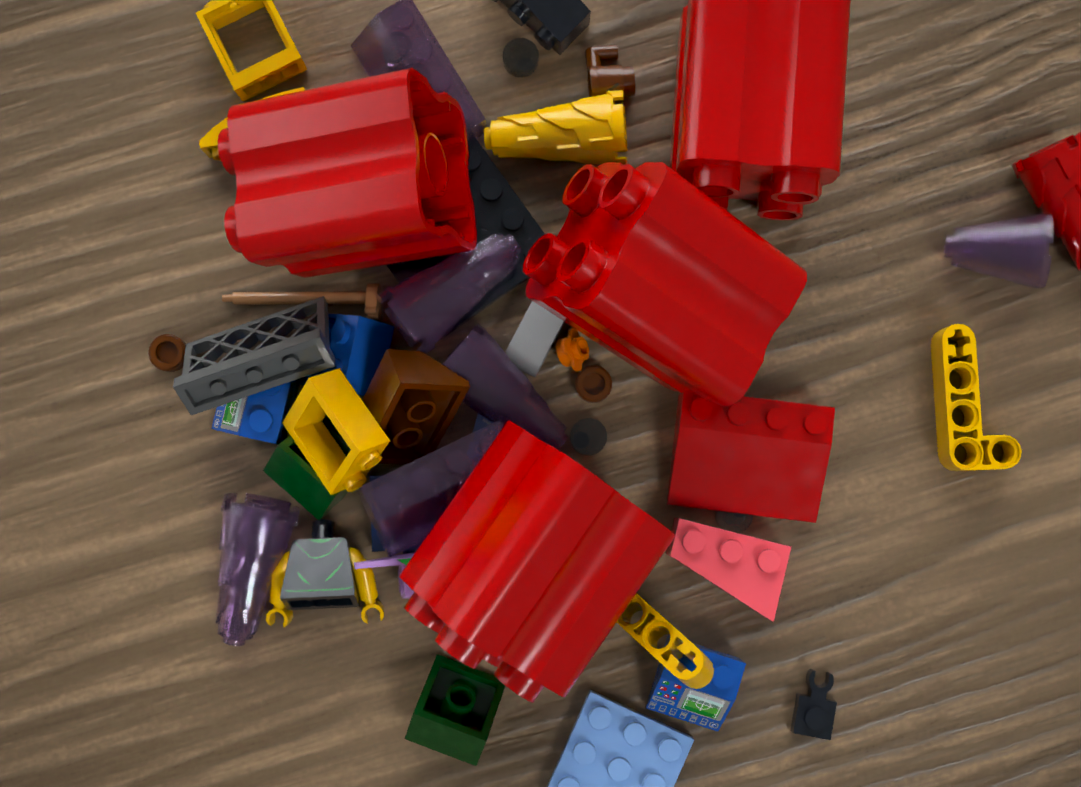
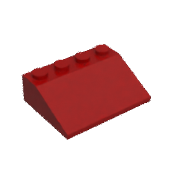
M691 390L680 393L678 395L667 505L816 523L832 447L835 407L743 396L731 406H722L706 401Z

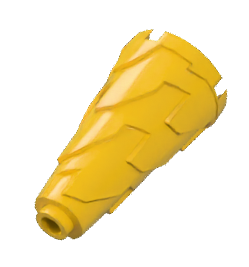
M623 90L607 91V94L582 98L571 103L498 117L497 120H491L490 127H484L486 150L492 149L494 156L498 155L500 158H541L548 161H574L584 164H603L606 162L628 164L627 157H618V152L628 151L625 106L623 104H615L617 100H624Z

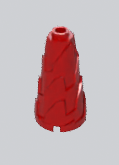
M1079 132L1075 136L1071 135L1029 154L1030 157L1024 160L1019 159L1012 163L1011 166L1016 178H1020L1036 206L1041 209L1056 236L1061 238L1077 269L1081 271V132Z

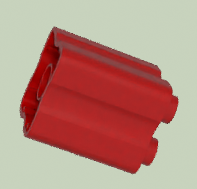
M688 0V5L683 7L680 17L669 167L727 211L729 199H744L758 202L757 215L761 218L770 220H796L802 218L803 205L818 201L822 194V186L833 183L840 176L851 0Z
M414 68L246 102L229 108L227 115L228 128L220 131L217 144L219 157L224 168L229 174L236 176L237 192L235 204L226 210L224 227L231 247L236 252L242 253L249 262L265 267L283 265L290 274L308 278L475 249L477 230L474 202L469 184V151L466 123L462 108L458 101L448 93L435 92L427 78Z
M606 162L597 168L592 164L583 166L573 175L564 190L562 203L570 210L557 237L552 233L541 236L531 247L525 258L523 272L530 277L526 286V297L665 388L680 393L691 390L706 401L722 406L735 404L749 389L764 361L765 351L773 334L784 320L788 318L807 282L806 270L663 162H645L636 168L630 164L623 165L621 162Z
M508 420L399 575L414 591L404 608L422 624L439 633L435 638V642L447 653L473 669L477 668L482 659L498 667L494 672V676L506 687L527 701L533 703L544 687L565 698L676 534L626 499L584 466Z

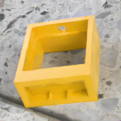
M212 0L202 10L196 12L234 91L242 101L308 70L272 0ZM266 7L286 49L238 72L217 30Z
M340 368L309 377L282 422L330 495L345 489L347 492H352L360 488L367 481L366 475L370 469L381 461V453L390 442ZM326 414L351 449L347 456H345L322 422Z

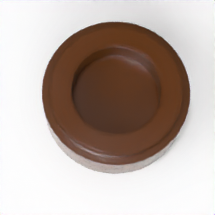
M172 334L160 335L150 344L149 359L160 370L166 372L178 371L183 368L186 343L181 338Z
M597 365L583 368L575 380V390L578 396L588 403L603 401L608 397L612 389V378L609 372Z

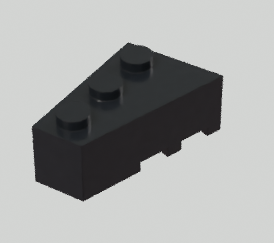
M500 0L508 8V14L520 26L526 24L535 32L534 37L546 50L552 48L559 55L568 48L590 23L591 11L581 0Z

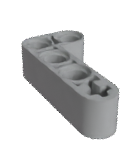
M532 301L502 361L536 377L565 322Z

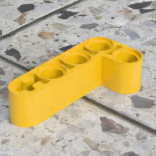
M954 324L939 330L931 339V360L937 447L940 463L950 471L996 470L1014 467L1018 464L1022 453L1018 441L1008 435L983 436L977 348L974 332L964 324ZM948 338L957 341L958 347L952 344L949 345ZM952 358V360L959 358L960 361L949 364L948 359ZM952 370L961 376L962 382L959 389H956L950 383L949 376ZM955 407L959 408L964 414V422L961 426L956 425L952 419V412ZM996 443L1003 448L1004 452L1000 462L996 461L992 454V449ZM959 444L965 448L967 453L966 460L962 464L956 460L954 455L955 449Z
M636 593L616 623L686 686L700 689L708 685L714 674L713 663ZM643 610L641 619L637 623L631 624L633 614ZM670 634L669 643L664 648L657 649L659 639L663 635ZM683 654L696 665L695 670L692 672L679 661Z

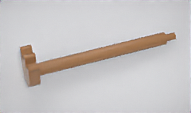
M368 283L366 291L233 292L232 295H222L223 302H233L234 305H299L324 296L328 304H365L367 318L382 322V288L380 283Z

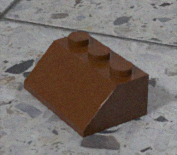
M387 349L362 399L390 440L381 453L382 459L378 464H428L471 387L468 380L422 351Z

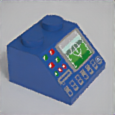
M301 378L218 406L211 429L279 445L288 435V431L282 422L297 398Z
M667 635L664 647L669 643L670 635ZM693 643L713 663L714 674L710 683L700 689L690 688L659 662L646 709L719 731L735 702L746 663L738 657ZM684 654L679 659L691 672L695 670L696 665Z

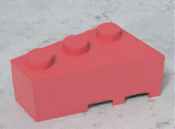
M674 518L671 531L676 536L668 546L666 554L755 612L774 622L791 547Z

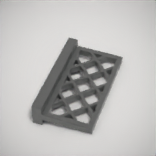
M323 296L187 343L182 376L174 378L173 388L190 415L192 416L335 367V356L330 349L329 313L325 297ZM314 314V315H313L310 319H308L307 321H304V320H303L306 316H309V315ZM279 326L272 333H268L272 328ZM293 329H297L291 337H285ZM244 338L237 345H233L237 340ZM258 341H262L254 350H250ZM208 351L201 358L197 357V354ZM223 353H227L218 363L214 362Z

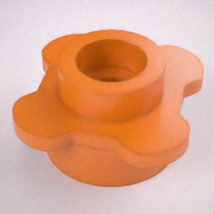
M575 328L569 329L568 336L557 341L556 352L561 364L565 367H572L574 371L582 370V363L589 359V347L587 341L583 337H579L578 330Z

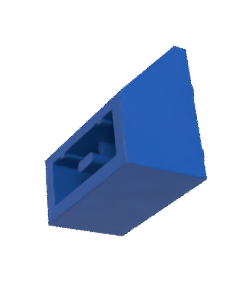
M329 314L330 349L335 356V367L301 378L300 385H305L309 377L340 368L359 397H364L386 350L390 349L394 326L357 315Z

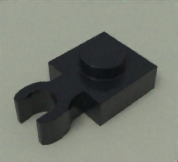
M809 669L806 674V683L809 688L808 695L796 694L790 731L794 734L831 740L837 702L826 699V696L833 687L834 677L831 673L826 672L825 682L822 685H816L814 682L816 671Z

